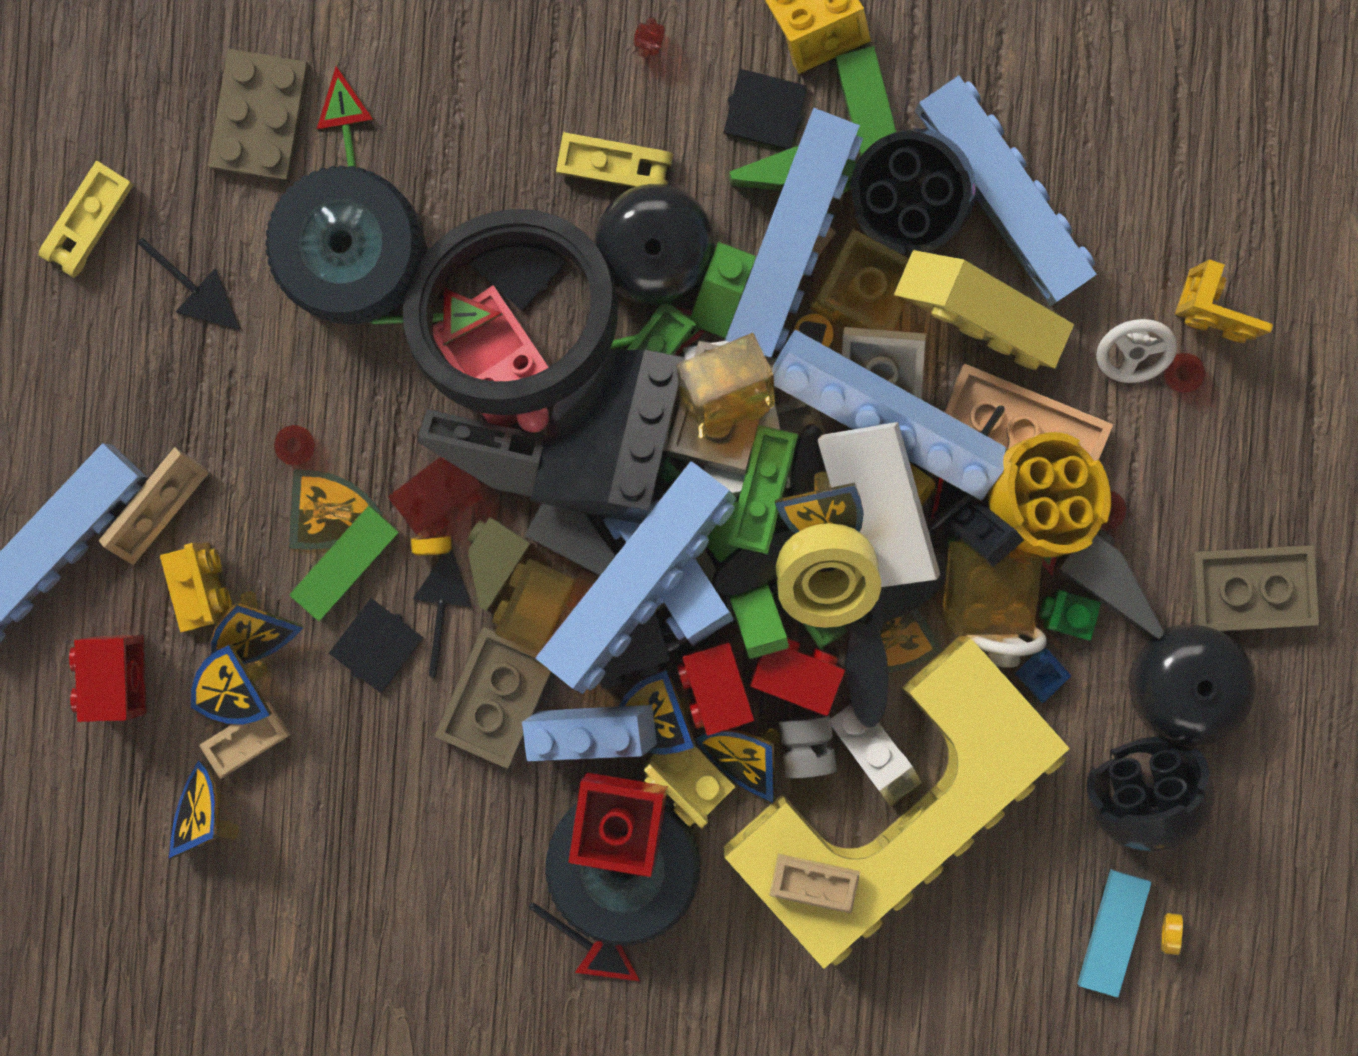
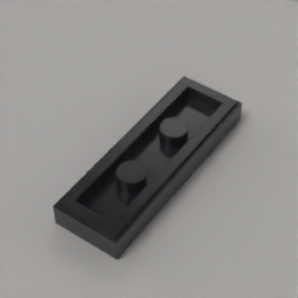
M960 490L933 514L934 517L937 518L967 492ZM976 498L970 500L941 524L991 567L996 566L1024 541L1017 530Z

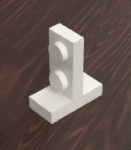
M851 704L830 719L832 728L889 806L922 783L913 766L904 754L900 752L880 723L876 724L873 728L865 727L856 718Z

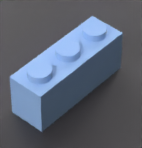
M652 705L543 710L522 721L527 761L643 756L657 745Z

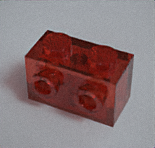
M440 456L390 494L388 498L416 535L422 536L427 532L432 537L450 523L446 517L454 510L459 508L463 513L481 499L478 492L485 487L480 480Z

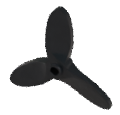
M808 424L799 435L791 467V499L829 490V478L818 444V439L824 434L814 424ZM787 525L776 528L769 555L738 548L716 569L712 578V586L721 594L736 595L760 587L777 578L776 562L779 552L785 542L795 533Z
M935 555L940 572L936 580L881 587L878 601L865 614L869 620L868 624H861L856 620L842 625L848 634L845 657L847 690L856 718L867 728H873L879 723L884 715L887 704L888 664L879 630L884 623L902 617L918 608L946 583L954 569V560L947 555ZM778 578L769 581L768 584L778 594Z

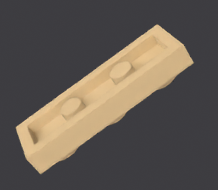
M174 447L98 541L104 548L134 565L209 472L201 464Z

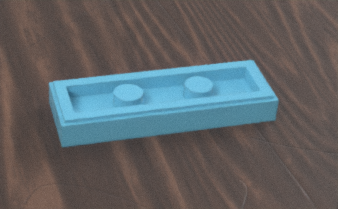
M1110 869L1077 984L1080 987L1119 997L1152 883L1150 880Z

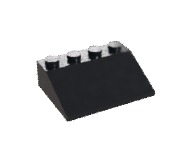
M609 350L601 366L583 386L565 399L554 404L530 498L531 502L641 524L656 506L667 459L666 449L678 412L686 378L685 357L649 350Z

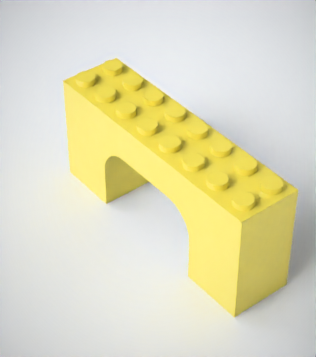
M959 635L901 687L942 733L948 747V764L940 781L876 839L858 848H841L832 845L816 832L782 794L723 846L725 859L823 968H826L830 963L836 966L845 960L852 952L850 945L861 935L866 939L874 934L883 924L880 919L891 908L898 911L912 899L913 894L911 891L919 883L924 881L925 884L933 881L943 871L944 867L941 864L952 854L956 857L963 854L974 843L972 836L983 826L986 829L993 827L1005 815L1002 810L1013 799L1019 802L1027 797L1035 788V785L1032 783L1043 772L1047 775L1053 773L1066 760L1063 755L1070 748L970 637ZM778 853L858 870L860 876L852 913L771 897L769 893Z

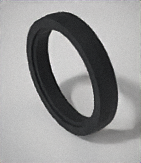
M509 209L483 214L458 225L441 237L420 260L415 275L411 277L406 290L403 306V323L410 351L417 366L438 391L453 402L470 410L494 415H516L537 411L565 399L577 391L595 374L606 358L615 337L618 323V298L610 267L594 242L582 230L565 219L550 213L527 209ZM509 244L541 245L567 256L582 270L588 279L591 304L588 320L582 334L574 346L558 362L526 378L512 381H488L462 373L440 355L433 336V314L436 302L451 276L467 261L487 250Z

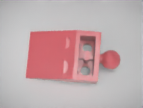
M494 285L472 300L503 313V315L446 345H443V321L433 325L434 341L448 363L462 373L474 378L488 381H512L535 375L549 368ZM547 408L516 415L481 413L488 423L511 427L518 422L520 427L529 433L542 431L549 422Z

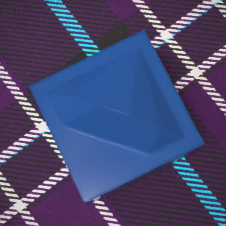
M1045 647L1035 653L1015 673L1020 681L1042 703L1050 698L1071 677V674Z

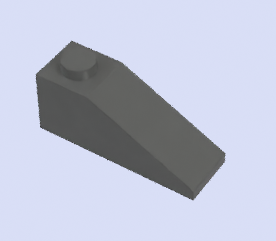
M427 409L417 442L493 489L531 497L546 436Z
M541 504L525 534L526 537L598 575L604 572L616 556L585 512Z
M1099 529L1097 535L1092 540L1093 543L1087 548L1062 555L1055 565V570L1149 637L1160 639L1164 632L1124 556L1113 547V544L1116 542L1114 538Z

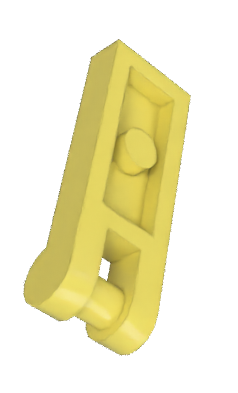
M563 132L556 174L629 188L644 184L668 185L665 176L667 167L672 165L673 153ZM640 161L651 164L649 176L638 174Z
M96 160L42 244L39 256L49 263L55 261L63 266V272L75 278L84 268L87 257L134 184ZM67 237L76 242L71 253L63 248V243Z

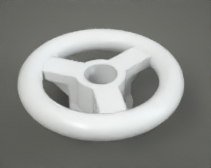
M1149 319L1127 321L1111 329L1102 338L1097 348V363L1101 371L1113 380L1125 383L1143 382L1158 376L1170 366L1176 356L1177 340L1174 333L1160 322ZM1148 332L1157 334L1161 339L1150 337ZM1114 343L1118 345L1125 358L1120 369L1113 366L1109 361V351ZM1164 352L1161 358L1153 365L1135 371L1138 363L1145 360L1148 355Z
M984 619L972 623L966 630V637H970L981 650L988 652V658L999 667H1016L1020 664V656L1035 654L1041 651L1047 643V638L1040 629L1017 620ZM1023 634L1034 641L1027 643L1018 637Z

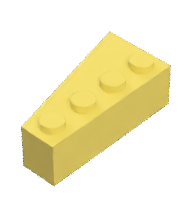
M912 251L894 293L895 296L931 313L935 318L959 327V331L987 341L989 348L1005 355H1010V353L1015 355L1014 361L1032 370H1037L1039 365L1056 368L1074 326L1073 323L964 259L921 251Z

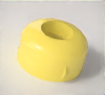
M832 523L807 527L788 539L779 552L776 562L779 600L785 611L801 623L823 628L846 625L867 614L879 599L881 576L878 557L869 540L854 528ZM829 567L837 568V569H835V570H833V571H826V572L818 571V570H820V569H822V568H829Z

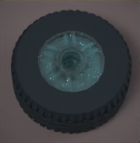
M339 165V167L321 168L319 171L311 172L308 176L301 177L300 181H295L294 185L287 188V192L281 195V200L275 204V209L270 215L271 220L267 224L269 226L268 230H266L267 239L265 240V246H267V249L265 251L266 256H268L267 261L276 283L280 286L279 288L293 303L318 318L338 324L353 325L354 323L372 322L373 319L378 320L382 316L390 314V311H395L400 304L404 303L411 277L415 275L420 260L426 252V246L424 245L426 241L421 221L407 198L392 183L380 175L360 167L357 169L355 166L346 167ZM352 239L350 248L346 252L341 253L343 243Z
M666 799L657 862L651 877L568 863L577 803L562 817L549 843L545 874L547 876L548 890L552 895L551 899L555 903L556 909L562 913L561 916L568 921L571 927H575L576 931L583 933L587 938L591 937L594 941H601L604 944L612 943L614 946L637 945L665 934L666 930H670L685 915L687 909L692 904L698 887L700 856L692 828L673 810L675 806Z

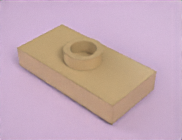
M270 701L263 704L270 716L244 725L232 724L199 745L220 779L290 736Z
M778 853L769 895L851 914L860 872Z

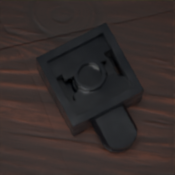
M657 611L654 612L646 623H639L629 635L631 642L625 651L618 657L613 656L603 668L605 675L600 681L602 689L626 682L625 674L639 670L641 677L665 670L664 662L670 661L669 651L691 645L686 637L681 640L674 639L666 642L664 636L674 632L669 625L661 627Z

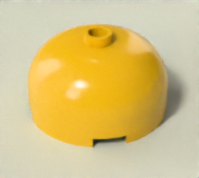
M1048 432L1030 437L1010 447L1003 456L1004 470L988 491L989 509L1018 531L1024 541L1016 548L1025 553L1039 557H1056L1083 550L1093 543L1092 540L1097 535L1101 525L1108 521L1111 507V492L1104 467L1099 459L1094 461L1089 453L1079 445V439L1060 432Z

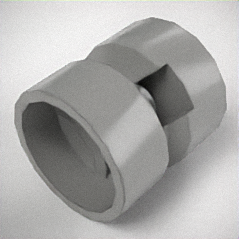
M808 715L778 721L781 744L788 747V751L783 754L786 778H807L837 772L834 749L827 745V742L832 738L830 715Z

